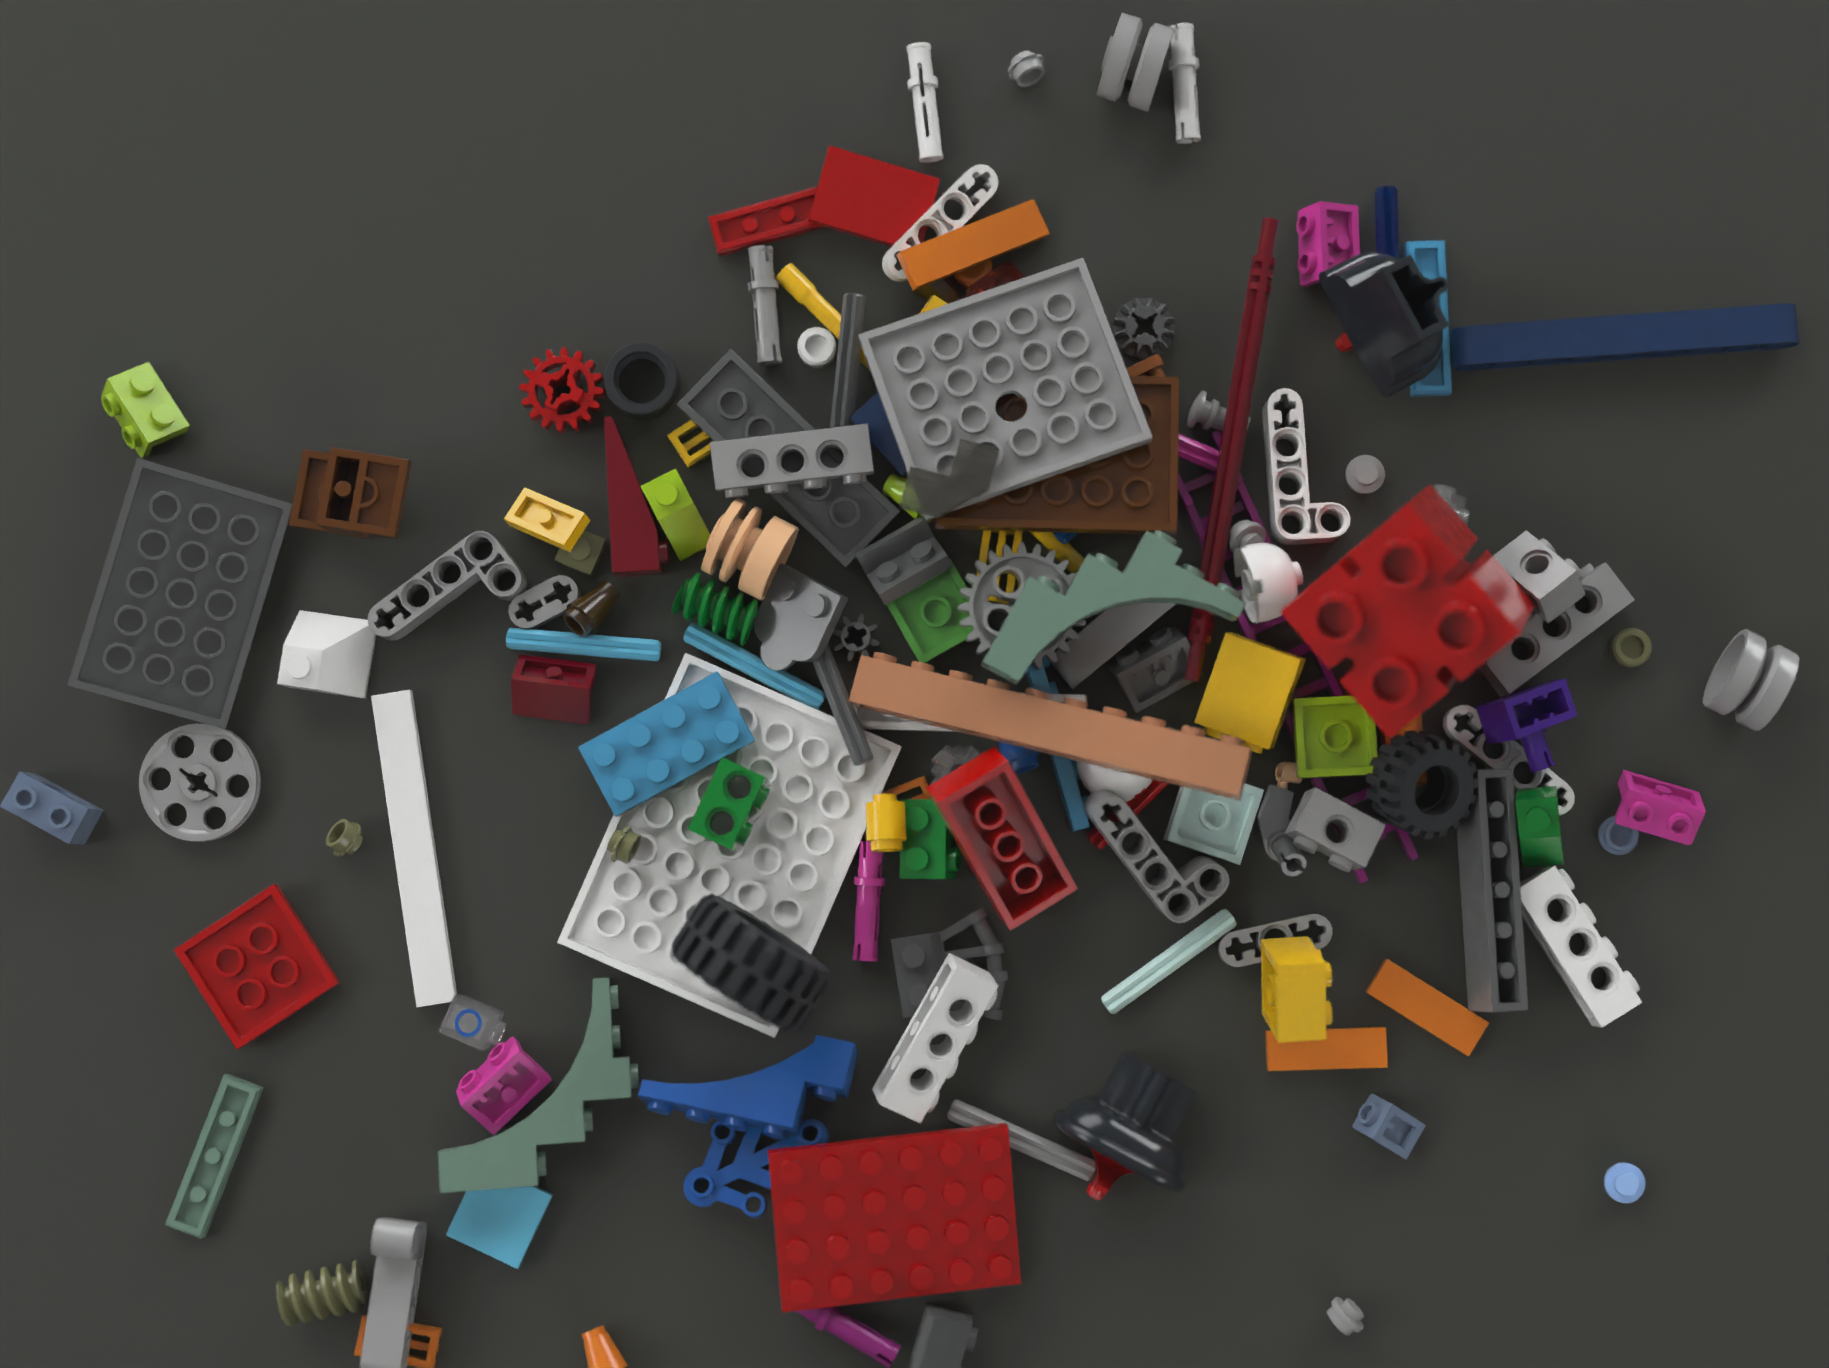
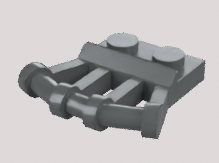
M984 907L942 931L891 939L903 1018L914 1016L947 955L950 953L961 959L979 956L986 957L987 969L998 984V993L993 1006L989 1010H985L982 1017L1002 1020L1003 1010H1000L1005 983L1009 980L1008 970L1003 969L1001 953L1005 952L1004 944L999 942L985 918L988 914ZM972 926L983 946L944 951L943 942L967 927ZM957 1000L950 1006L949 1010L957 1011L964 1006L965 1002Z

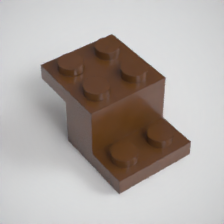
M330 447L329 453L303 449L289 525L294 528L368 540L370 535L398 539L412 462L409 459Z

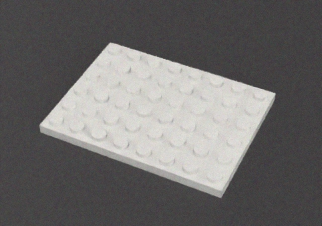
M685 653L665 699L718 671L756 740L754 743L726 757V759L766 777L768 780L765 786L770 788L769 795L761 810L754 808L748 820L749 823L753 824L751 833L745 845L737 844L735 850H730L688 830L719 762L618 817L613 815L557 943L775 1038L779 1030L778 1027L746 1011L732 1000L730 1001L721 995L720 992L704 983L699 977L692 974L685 966L681 965L677 958L672 955V942L700 899L709 894H714L728 902L734 903L741 909L764 921L812 955L859 847V843L865 833V803L873 802V795L882 794L902 746L863 730L873 754V760L864 765L855 766L835 717ZM741 776L731 782L730 793L734 798L742 799L750 793L751 783L748 778ZM727 812L719 813L713 820V829L719 835L728 834L734 825L732 816ZM631 826L633 832L641 835V842L636 854L628 864L619 860L612 862V852L607 850L612 834L616 829L623 831L625 827Z

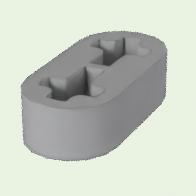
M554 576L516 596L509 605V617L520 628L537 629L567 611L566 606L581 596L579 586L573 579L567 576ZM558 584L565 588L571 587L572 591L567 594L568 602L563 603L559 599L550 603L547 602L546 599L557 593L555 587ZM526 602L530 606L542 603L543 606L533 612L534 619L529 622L524 617L518 618V614L522 612L521 605Z

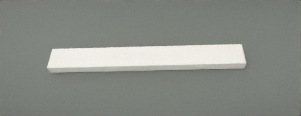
M404 690L373 695L371 700L416 1007L458 1001L413 691Z

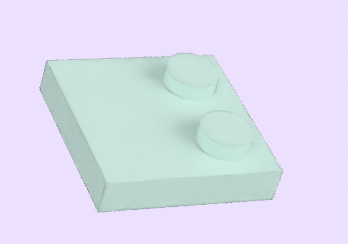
M1245 784L1241 801L1180 786L1163 840L1240 865L1264 790Z

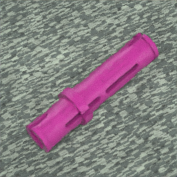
M860 841L858 876H854V885H857V904L852 960L878 961L881 886H885V878H882L883 852H871V842Z

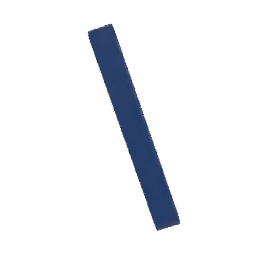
M1790 303L1470 325L1450 330L1454 371L1776 350L1800 344L1796 305Z

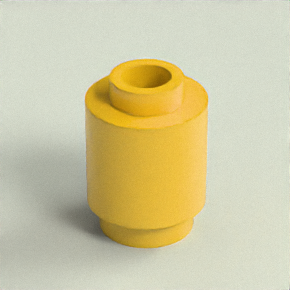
M897 794L873 795V802L865 803L867 842H871V852L902 851V841H906L905 802L897 801Z

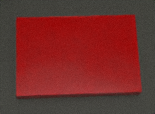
M829 145L808 222L892 247L934 204L940 179ZM921 226L918 230V239L921 243L924 241L927 226Z

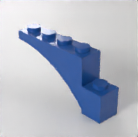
M816 1035L814 1043L778 1064L755 1073L724 1081L698 1084L664 1083L642 1079L638 1096L648 1105L647 1109L654 1113L670 1115L671 1110L686 1113L685 1117L695 1122L708 1123L709 1118L724 1121V1126L733 1130L745 1132L749 1126L763 1129L762 1134L767 1137L785 1140L786 1135L798 1137L809 1091L813 1092L814 1097L825 1101H836L837 1097L848 1099L859 1052L853 1042Z

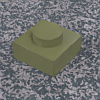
M584 530L570 552L559 548L555 561L593 577L607 540Z

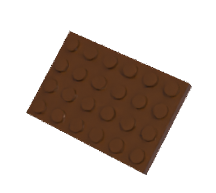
M1129 376L1152 434V442L937 516L936 529L1145 534L1146 531L1154 534L1155 530H1158L1168 535H1176L1179 377ZM1009 393L998 399L995 409L1000 418L1013 422L1025 415L1027 404L1023 398Z

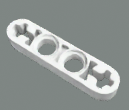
M983 164L975 165L967 170L886 252L882 261L883 271L886 276L897 282L908 280L903 269L898 271L894 267L897 262L894 255L896 256L900 251L921 243L918 239V230L921 226H929L934 229L937 237L962 227L996 192L998 177L995 171ZM983 176L986 180L983 184L984 189L978 190L970 198L964 194L975 183L974 178ZM947 200H956L962 206L963 213L959 220H952L946 216L944 204Z
M1460 705L1446 712L1443 718L1444 732L1487 769H1513L1514 771L1515 766L1519 762L1528 763L1524 748L1514 740L1501 742L1503 753L1498 759H1490L1484 754L1482 749L1483 743L1486 740L1484 732L1476 738L1472 745L1469 743V740L1475 736L1466 729L1457 732L1454 729L1457 725L1456 720L1453 719L1454 716L1460 717L1467 714L1470 717L1467 721L1468 726L1474 731H1479L1482 725L1475 708L1469 705ZM1549 768L1534 772V777L1528 784L1517 782L1513 774L1515 791L1516 789L1535 788L1541 783L1543 776H1545L1548 780L1542 784L1543 787L1556 786L1557 790L1559 789L1562 792L1559 799L1563 804L1562 806L1558 805L1559 815L1567 813L1572 808L1575 798L1573 789Z

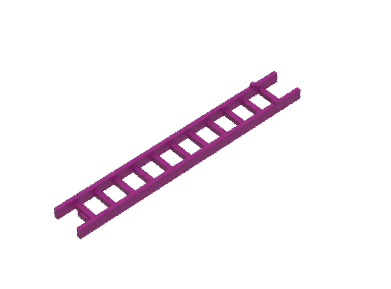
M1217 430L1211 433L1210 438L1215 449L1219 451L1222 436L1220 431ZM1211 471L1185 484L1178 472V498L1203 549L1208 516L1200 519L1189 493L1213 483L1216 471ZM1239 473L1236 494L1240 501L1234 504L1232 516L1245 511L1248 520L1259 523L1265 529L1243 483V478ZM1266 532L1264 543L1272 544ZM1230 548L1226 550L1224 562L1234 557ZM1223 569L1221 583L1232 587ZM1239 586L1235 590H1242L1243 586ZM1243 610L1236 619L1242 635L1257 641L1255 634L1286 621V618L1282 615L1270 621L1250 625ZM1306 642L1286 651L1297 656L1311 652L1322 676L1321 679L1295 690L1292 699L1306 697L1326 687L1331 697L1343 696L1332 670H1329ZM1288 708L1283 723L1295 747L1293 717ZM1309 778L1314 788L1316 787L1328 794L1321 778ZM1371 786L1342 798L1340 801L1349 806L1367 799L1366 790L1371 788ZM1330 822L1339 841L1341 837L1340 829L1336 824ZM1386 822L1383 823L1386 826L1379 841L1386 838V833L1394 830L1408 861L1419 858L1407 832ZM1363 868L1358 870L1352 869L1358 884L1368 881Z

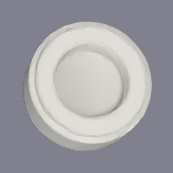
M809 328L802 333L798 340L799 356L810 367H825L835 358L837 352L835 338L824 328Z

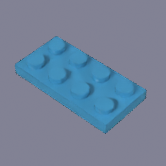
M716 671L578 748L615 817H618L719 762L722 757L726 758L754 743L756 740L719 672Z

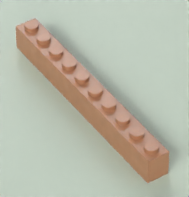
M874 652L873 658L863 655L860 657L849 702L858 708L1241 801L1252 757L1251 748L1244 747L1245 741L1242 739L1222 735L1220 741L1206 738L1204 730L1190 726H1182L1181 731L1165 728V721L1143 716L1142 721L1139 722L1127 719L1126 712L1110 707H1103L1101 713L1087 709L1088 703L1073 698H1064L1063 703L1048 700L1049 694L1043 691L1026 688L1025 694L1010 691V684L988 679L987 684L984 685L972 682V675L960 671L950 670L948 676L934 673L935 667L932 665L912 661L909 667L897 664L896 657L880 652Z

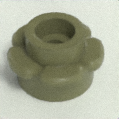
M341 819L333 825L326 837V845L334 850L333 854L335 856L341 857L345 853L348 855L353 854L360 847L363 840L360 824L350 823L346 819Z
M631 826L625 827L623 831L616 829L607 845V850L612 852V862L619 860L628 864L636 854L641 842V835L633 832Z

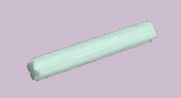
M1227 909L1220 910L1101 997V1001L1111 1014H1116L1235 928L1237 925L1235 918Z

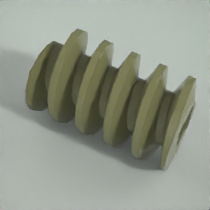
M358 1259L352 1261L351 1273H347L344 1265L339 1263L336 1266V1275L333 1277L325 1266L321 1268L319 1280L315 1279L311 1270L305 1271L304 1283L300 1284L295 1273L289 1275L287 1287H284L280 1280L277 1282L276 1292L279 1312L282 1320L289 1327L297 1325L299 1319L304 1323H310L314 1320L315 1315L317 1318L324 1320L330 1316L331 1312L337 1317L345 1314L346 1309L356 1313L367 1302L366 1279Z

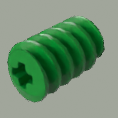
M697 572L690 580L686 579L676 595L671 613L676 615L684 607L683 619L691 621L698 614V626L704 628L712 621V632L715 634H719L727 626L726 638L732 641L741 633V645L744 646L752 632L755 617H757L759 612L758 599L754 598L746 606L743 604L744 592L742 591L731 599L729 598L730 586L727 584L719 592H715L716 579L711 578L705 586H702L700 572Z

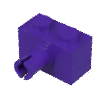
M1565 678L1535 684L1476 707L1487 743L1494 744L1521 739L1530 766V772L1540 771L1555 765L1544 735L1547 727L1578 716Z

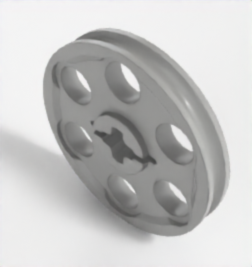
M188 724L167 732L154 743L146 754L139 775L140 797L148 816L167 834L187 841L204 842L217 840L236 831L254 811L261 789L259 765L250 747L235 733L208 724ZM182 736H188L194 742V751L187 758H181L175 752V743ZM226 739L233 746V754L229 760L220 762L215 758L213 749L218 741ZM159 768H165L171 775L170 785L164 790H157L152 784V775ZM188 774L196 776L206 774L204 782L218 796L207 790L198 789L194 791L196 783ZM237 775H243L249 782L248 792L242 797H235L229 790L231 779ZM176 803L183 805L187 812L185 822L179 826L172 825L167 818L169 808ZM219 807L225 812L226 820L221 828L214 830L208 826L206 815L210 809Z

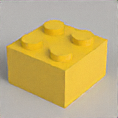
M1308 936L1261 939L1262 1015L1277 1042L1326 1040V1025L1332 1024L1331 1003L1326 1001V987H1331L1332 985L1330 963L1324 961L1321 950L1316 949Z

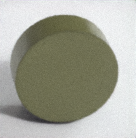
M1626 628L1617 632L1609 643L1611 658L1616 664L1624 668L1642 665L1648 660L1652 651L1650 638L1645 632L1637 628Z

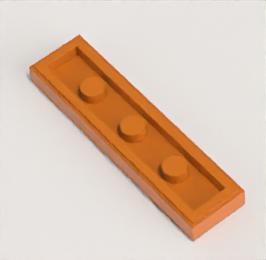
M1031 199L902 250L896 256L914 291L1044 239L1050 232L1035 200Z

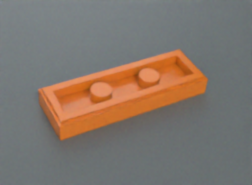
M1389 959L1383 961L1365 991L1368 995L1468 1057L1489 1025V1022L1468 1011L1464 1006Z
M1386 1027L1327 1028L1326 1040L1283 1043L1277 1042L1271 1030H1265L1267 1071L1388 1068Z

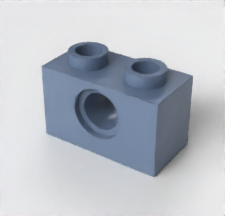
M19 771L0 805L5 810L64 842L85 845L104 811L38 774Z

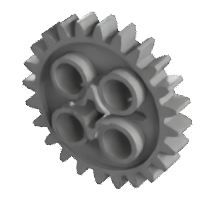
M1020 542L1017 553L1014 554L1007 544L1002 548L1003 557L999 558L992 550L989 551L987 555L990 564L988 566L979 560L975 562V567L980 574L977 576L967 573L965 579L973 587L960 589L959 594L969 599V601L958 605L957 611L968 613L969 617L963 619L959 625L960 627H972L973 631L967 636L966 641L971 642L978 639L981 642L976 651L977 655L985 652L987 649L989 650L999 631H994L989 627L987 622L988 615L993 612H1001L1008 616L1013 607L990 603L988 597L994 596L1015 604L1028 578L1031 577L1037 580L1039 576H1043L1059 585L1060 589L1058 592L1065 596L1077 574L1066 575L1063 572L1069 563L1068 560L1056 565L1053 563L1056 551L1052 550L1044 558L1040 556V544L1035 546L1032 553H1027L1024 542ZM1003 574L1013 575L1018 581V589L1012 593L1001 591L997 584V578ZM1083 619L1074 626H1084L1086 621ZM1071 627L1055 637L1032 661L1037 671L1042 669L1043 657H1046L1049 662L1055 664L1057 662L1055 650L1057 649L1067 654L1070 648L1065 639L1078 641L1080 636Z

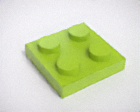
M1353 696L1292 699L1297 779L1362 776L1372 773L1374 766H1371L1370 763L1373 757L1378 759L1376 725Z

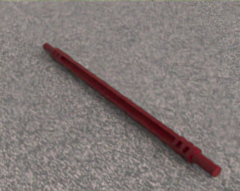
M1270 217L1263 218L1257 255L1252 256L1199 570L1204 573L1203 580L1216 587L1218 583H1221L1276 262V259L1272 256L1278 220ZM1194 607L1192 608L1187 640L1191 642L1184 680L1200 683L1206 644H1211L1215 614Z

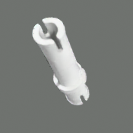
M1178 23V29H1176L1174 24L1169 26L1175 29L1171 39V60L1168 61V70L1172 71L1176 142L1190 144L1192 139L1194 142L1201 140L1196 70L1199 68V59L1195 57L1194 25L1191 23Z
M917 42L906 47L911 77L907 84L908 90L912 91L920 154L919 161L931 163L944 159L935 89L938 87V78L933 76L930 43ZM921 69H922V73H923V84H924V91H925V96H924V97H923V85H922V79H921ZM925 109H927L928 126H929V134H930L929 136H928V132H927V123H926Z

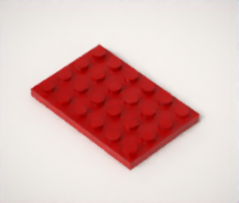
M1006 1123L767 1150L781 1309L783 1313L1021 1284L1009 1129Z

